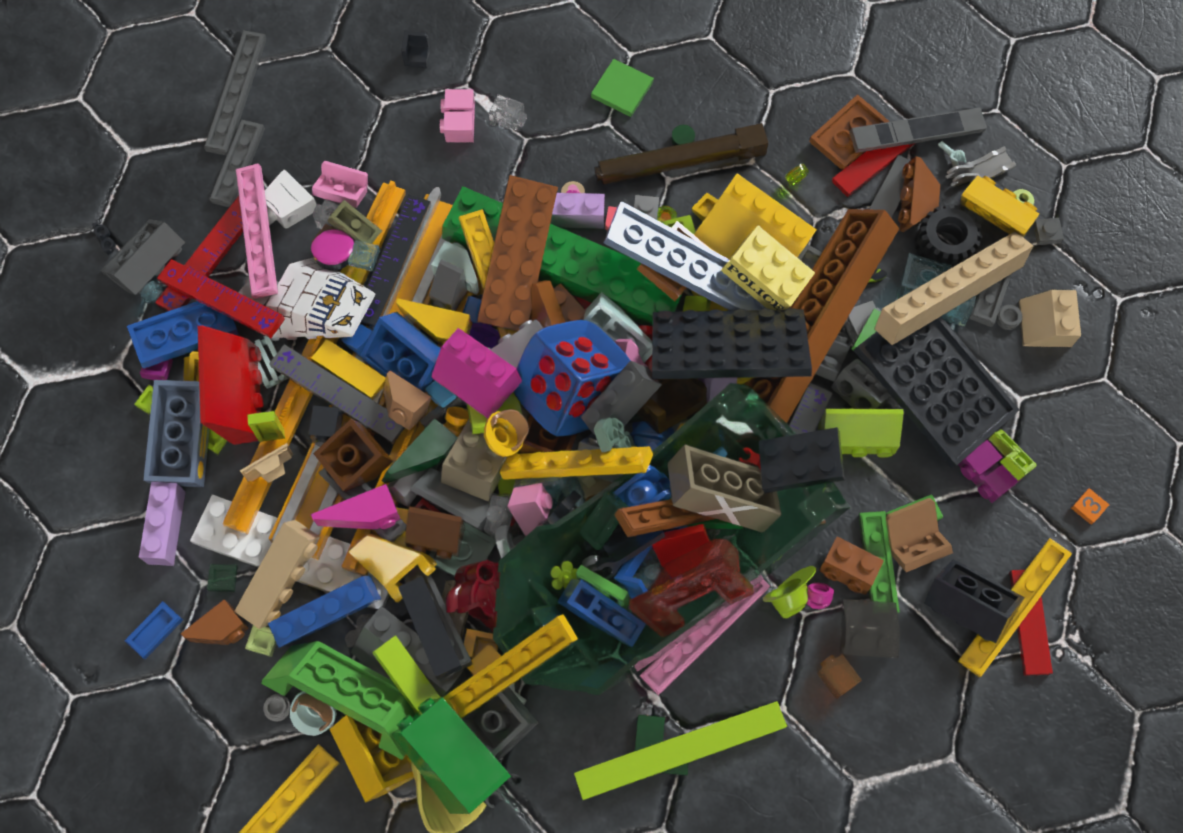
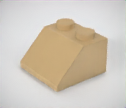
M1050 290L1019 300V309L1023 316L1021 321L1023 346L1072 347L1081 337L1076 290Z

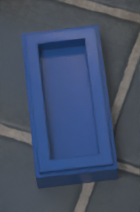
M162 601L128 636L125 642L142 658L146 659L183 619Z

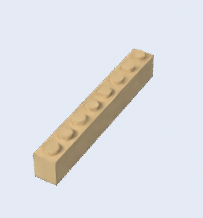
M1016 231L882 308L874 329L891 345H894L1022 268L1033 245Z

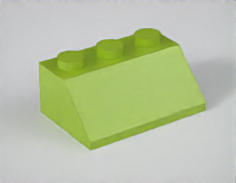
M825 409L818 424V430L838 427L842 454H852L853 457H865L867 454H877L878 457L883 458L890 457L900 447L903 409Z

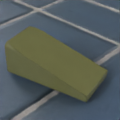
M345 200L342 201L327 220L333 227L347 233L355 242L366 249L370 247L382 232L379 227Z

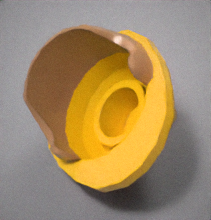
M513 409L491 414L484 427V438L488 447L496 455L508 457L518 452L522 448L524 439L529 432L527 420L520 412Z

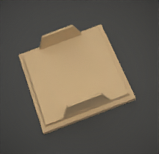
M286 443L241 469L240 472L248 481L252 482L261 476L270 483L285 474L283 463L291 459L293 453Z

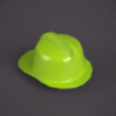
M808 566L795 572L780 586L763 597V601L771 602L783 618H789L800 612L808 602L806 583L814 576L816 568Z

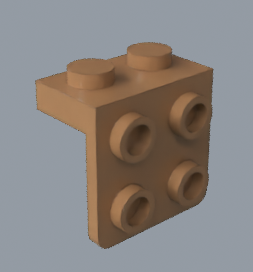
M931 498L886 516L891 555L905 572L953 553L952 545L939 532L935 502Z

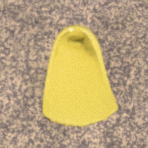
M411 761V768L416 782L418 809L428 832H459L475 821L484 811L486 803L483 801L470 814H450Z

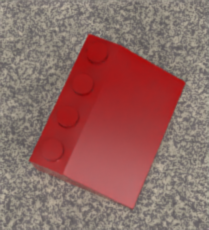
M203 325L198 326L200 423L233 445L259 441L248 425V415L261 413V407L264 404L260 393L262 374L258 369V361H261L259 347L247 338Z

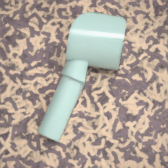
M943 141L938 144L950 156L953 167L958 166L959 161L966 163L965 154L962 150L954 151Z

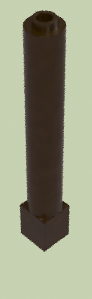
M763 123L736 128L733 134L598 161V166L594 167L597 181L601 180L604 185L738 157L740 161L766 155L769 143Z

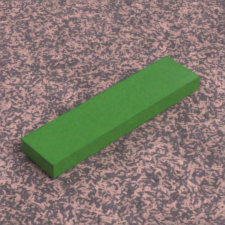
M886 512L859 513L863 550L884 560L869 590L872 616L898 614L900 611L886 526Z

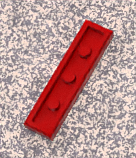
M915 143L866 151L833 177L832 183L844 195L850 197L896 160L898 155H902Z
M1011 570L1009 572L1011 589L1025 570ZM1041 596L1017 628L1024 676L1051 675L1053 673Z

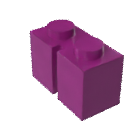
M986 440L958 465L961 468L962 474L968 480H972L978 487L980 495L993 503L1012 489L1019 481L1003 465L999 466L997 464L1003 457Z

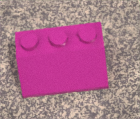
M459 328L441 347L431 376L432 379L487 419L491 414L497 412L522 382L514 366Z

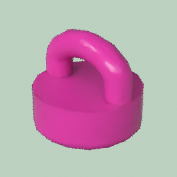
M812 583L807 588V605L809 607L824 609L830 605L834 590L829 585Z

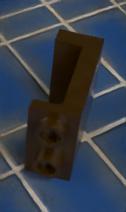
M696 378L659 379L662 385L636 414L654 431L660 434L707 405V388L702 381H698Z

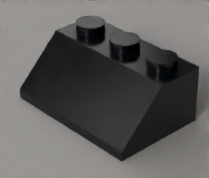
M953 559L934 579L924 604L931 607L936 613L944 614L953 619L958 625L978 633L983 639L997 643L1005 633L1025 597Z

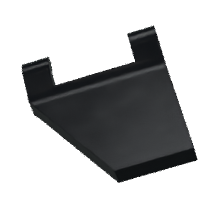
M660 530L627 537L626 533L622 531L605 538L588 539L582 545L586 551L596 548L589 556H602L604 551H606L609 557L600 558L596 561L595 565L599 571L608 567L602 573V576L609 581L614 578L622 564L664 538L665 535Z

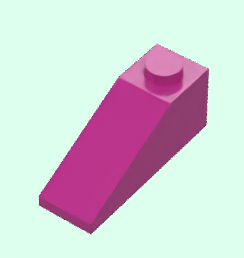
M386 484L311 514L316 525L323 527L387 529L394 526L396 521L401 520Z

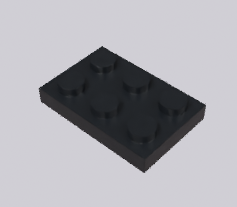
M838 427L759 441L762 490L764 493L845 480Z

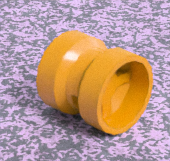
M457 406L449 407L445 414L447 421L443 426L459 437L469 420L468 410Z

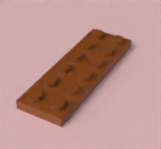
M509 175L477 317L478 323L518 332L520 330L519 327L526 321H529L532 309V283L538 281L558 187Z

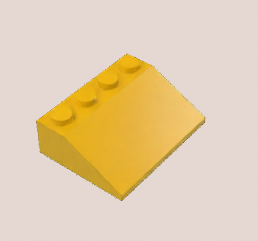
M736 174L694 236L714 252L730 259L745 238L758 225L794 256L798 257L817 229L745 178Z

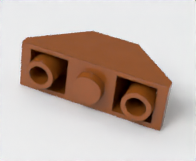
M917 156L905 164L902 170V177L904 178L903 188L900 193L902 207L898 216V221L900 222L899 231L905 232L925 218L927 213L933 212L934 208L939 207L940 184L921 157Z

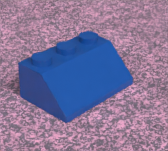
M394 312L379 317L360 357L384 377H386L389 371H392L421 391L426 392L425 388L435 381L431 376L441 348L402 315Z

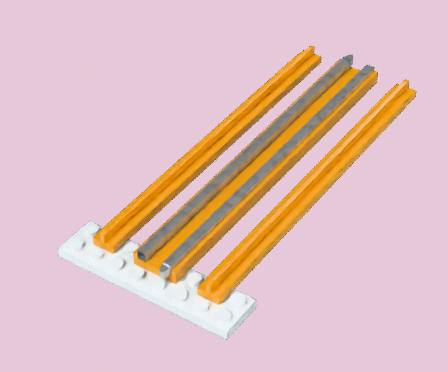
M390 181L389 184H382L366 217L379 227L382 232L368 249L354 242L352 261L341 270L342 274L362 286L406 195L405 189L396 187L394 181ZM439 187L434 188L429 195H425L424 199L431 201V208L383 315L398 312L419 330L421 328L400 311L396 301L399 298L431 306L429 293L435 277L431 264L446 241L442 239V225L453 206L440 201L441 192ZM473 262L472 266L477 277L479 292L477 295L483 294V287ZM467 291L456 312L463 313L468 296L476 294ZM365 326L366 328L370 329L371 331H373V329H374V328H372V327ZM317 336L316 339H309L302 356L313 362L311 357L326 339L336 344L339 337L325 338L324 336ZM353 353L352 356H354L370 368L374 369L356 353ZM289 380L275 410V414L284 428L285 439L260 442L250 464L286 443L288 446L290 445L313 395L311 392ZM382 388L373 401L386 408ZM432 399L430 400L427 414L439 406ZM341 412V414H342V416H343V420H342V426H343V425H344L345 423H347L351 418ZM420 421L410 430L405 428L397 438L389 455L393 462L381 473L375 488L385 485L381 480L386 471L424 431L425 428ZM367 429L369 433L374 437L375 433ZM312 442L278 518L259 512L272 482H267L261 476L252 482L244 477L233 501L215 495L211 496L190 540L193 544L259 568L282 524L296 520L320 536L316 544L318 546L317 551L305 563V572L297 582L329 593L361 576H371L381 600L367 607L376 611L380 606L385 607L390 595L386 588L348 552L366 534L380 536L373 529L358 528L351 544L329 537L333 527L317 526L312 519L311 514L345 501L320 476L319 472L324 467L313 454L320 448ZM391 494L394 504L397 507L398 503L394 500V497Z

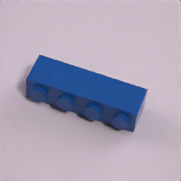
M361 576L269 622L268 625L278 647L289 646L381 600V597L372 577Z

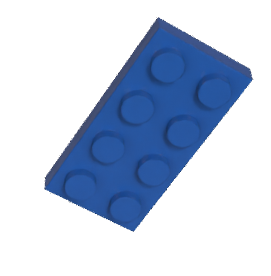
M198 301L127 326L143 369L197 350L198 326L203 325L233 335H239L233 319Z

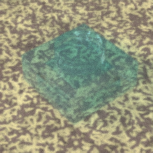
M355 240L352 253L348 259L349 266L373 271L380 252L379 245Z

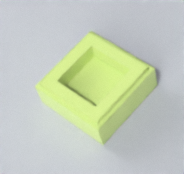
M253 625L245 649L272 657L277 643L270 627L258 629Z

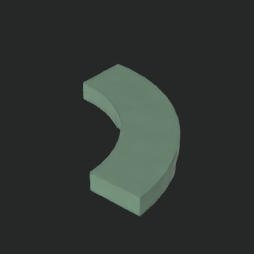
M617 418L600 419L596 423L593 430L601 452L611 451L612 447H636L628 431L624 432L623 423Z

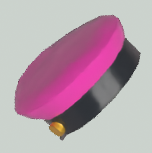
M340 230L322 232L314 239L311 245L315 261H317L321 268L327 270H338L350 264L354 255L353 239L347 233Z

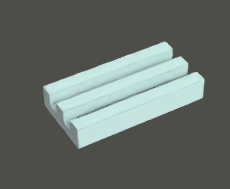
M264 336L263 340H256L255 345L259 347L263 360L273 378L271 381L268 380L260 361H258V369L262 374V381L268 389L289 378L284 375L278 377L275 370L270 367V360L263 346L268 345L273 357L276 356L277 351L272 340Z

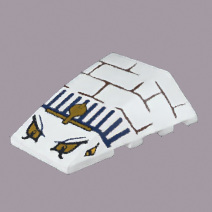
M314 258L291 263L277 285L278 294L271 295L266 304V307L282 314L285 318L284 322L270 339L278 341L279 338L296 340L297 337H306L307 339H316L317 336H324L325 338L353 337L376 294L337 270L321 268Z

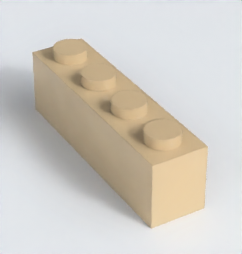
M296 520L284 522L234 612L258 629L268 626L269 622L279 618L281 615L279 610L282 604L286 603L293 593L291 588L295 581H298L305 572V563L317 551L318 546L316 544L320 536Z

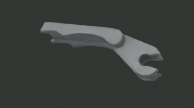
M1004 146L977 160L951 168L947 171L948 175H946V178L955 177L952 180L951 186L956 187L972 182L977 175L981 178L987 176L992 179L1013 169L1016 163L1011 161Z

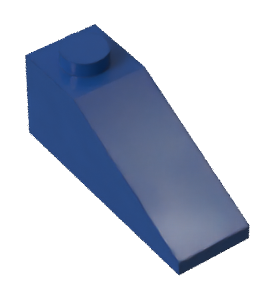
M571 579L558 600L559 604L578 617L630 647H633L646 623L582 579Z

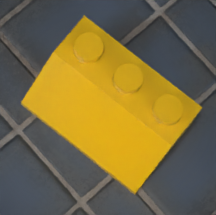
M977 175L963 192L960 204L1009 235L1016 231L1024 237L1039 216V213L1036 212L1037 208L1027 201L1024 203L1015 199L1016 195L1010 190L1004 188L1002 191L995 186L996 182L987 176L981 178Z
M348 715L344 716L330 728V732L365 803L389 793L414 778L411 760L407 754L401 760L379 748L381 733Z

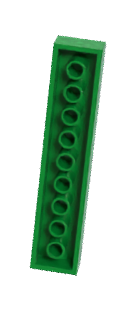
M462 186L442 225V239L450 243H458L469 250L458 217L483 209L493 240H495L503 203ZM550 224L538 277L539 281H551L553 287L561 283L570 294L591 303L602 292L633 321L652 327L653 312L665 310L675 312L682 296L681 294L676 301L669 297L637 270L641 265L640 262Z

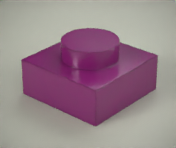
M173 359L144 369L141 368V377L151 380H167Z

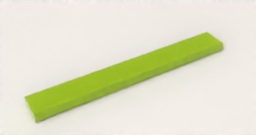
M778 701L578 771L574 773L582 800H586L785 729L787 725Z

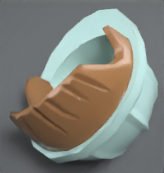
M303 691L296 695L290 708V719L294 727L298 731L312 736L319 735L328 730L335 722L337 714L335 708Z

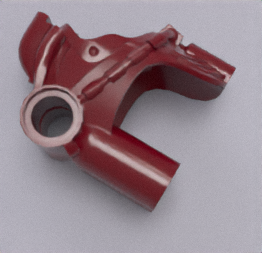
M485 560L464 565L457 569L455 573L456 584L446 597V613L456 611L457 613L468 612L472 617L480 619L484 625L489 627L492 634L523 632L527 628L528 616L513 613L507 608L505 586L515 585L508 570H504L501 562L493 563L492 561ZM519 562L517 567L525 583H529L532 579L531 564L529 562Z

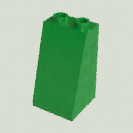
M430 697L417 707L420 711L414 716L408 715L397 723L398 729L392 735L450 814H470L511 776L443 697L436 699Z

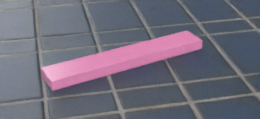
M254 164L236 169L251 296L254 299L278 294L262 168L259 164Z
M751 568L640 675L641 679L659 696L770 588V585Z

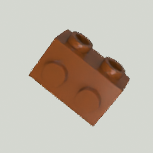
M837 536L819 571L828 579L847 585L851 591L866 595L872 587L884 560Z

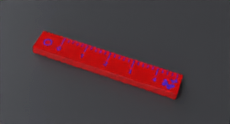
M239 196L184 266L206 277L210 276L243 233ZM168 286L155 303L168 312L187 305L192 298Z
M172 259L157 277L161 283L269 338L273 337L285 320L282 314Z

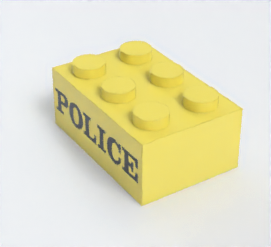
M758 225L745 238L721 269L724 274L765 308L771 310L788 309L815 274L813 270Z

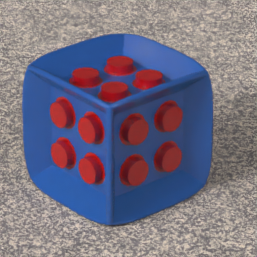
M575 320L548 326L536 332L527 343L516 368L522 382L513 392L525 409L549 433L555 436L577 434L590 430L581 416L631 360L601 328L590 321Z

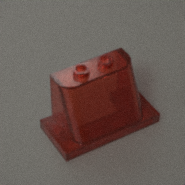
M714 539L666 563L650 589L629 600V609L661 637H665L685 627L684 618L677 612L678 607L713 590L732 605L753 595L754 589L753 585L740 573L738 549L728 540Z

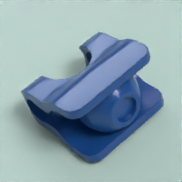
M649 465L646 473H637L609 496V499L620 508L669 500L672 498L670 480L665 474Z

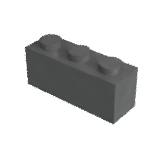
M630 361L581 418L594 435L593 429L600 419L617 418L625 426L662 384L658 379H652V372L648 367Z

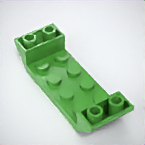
M319 641L292 645L263 678L261 684L283 696L294 686L382 734L379 748L401 760L405 757L406 753L392 733L398 729L397 723L408 715L412 717L416 713L393 681Z

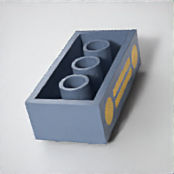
M154 380L143 481L150 484L151 482L177 483L179 486L204 487L210 429L200 423L199 381Z

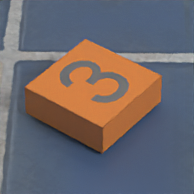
M1088 488L1071 509L1092 525L1109 504Z

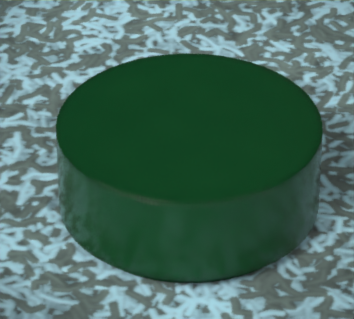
M688 125L675 127L671 138L673 145L694 142V130Z

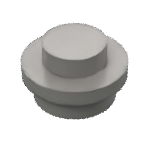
M281 694L271 695L264 703V714L272 721H282L289 715L291 703L287 697Z

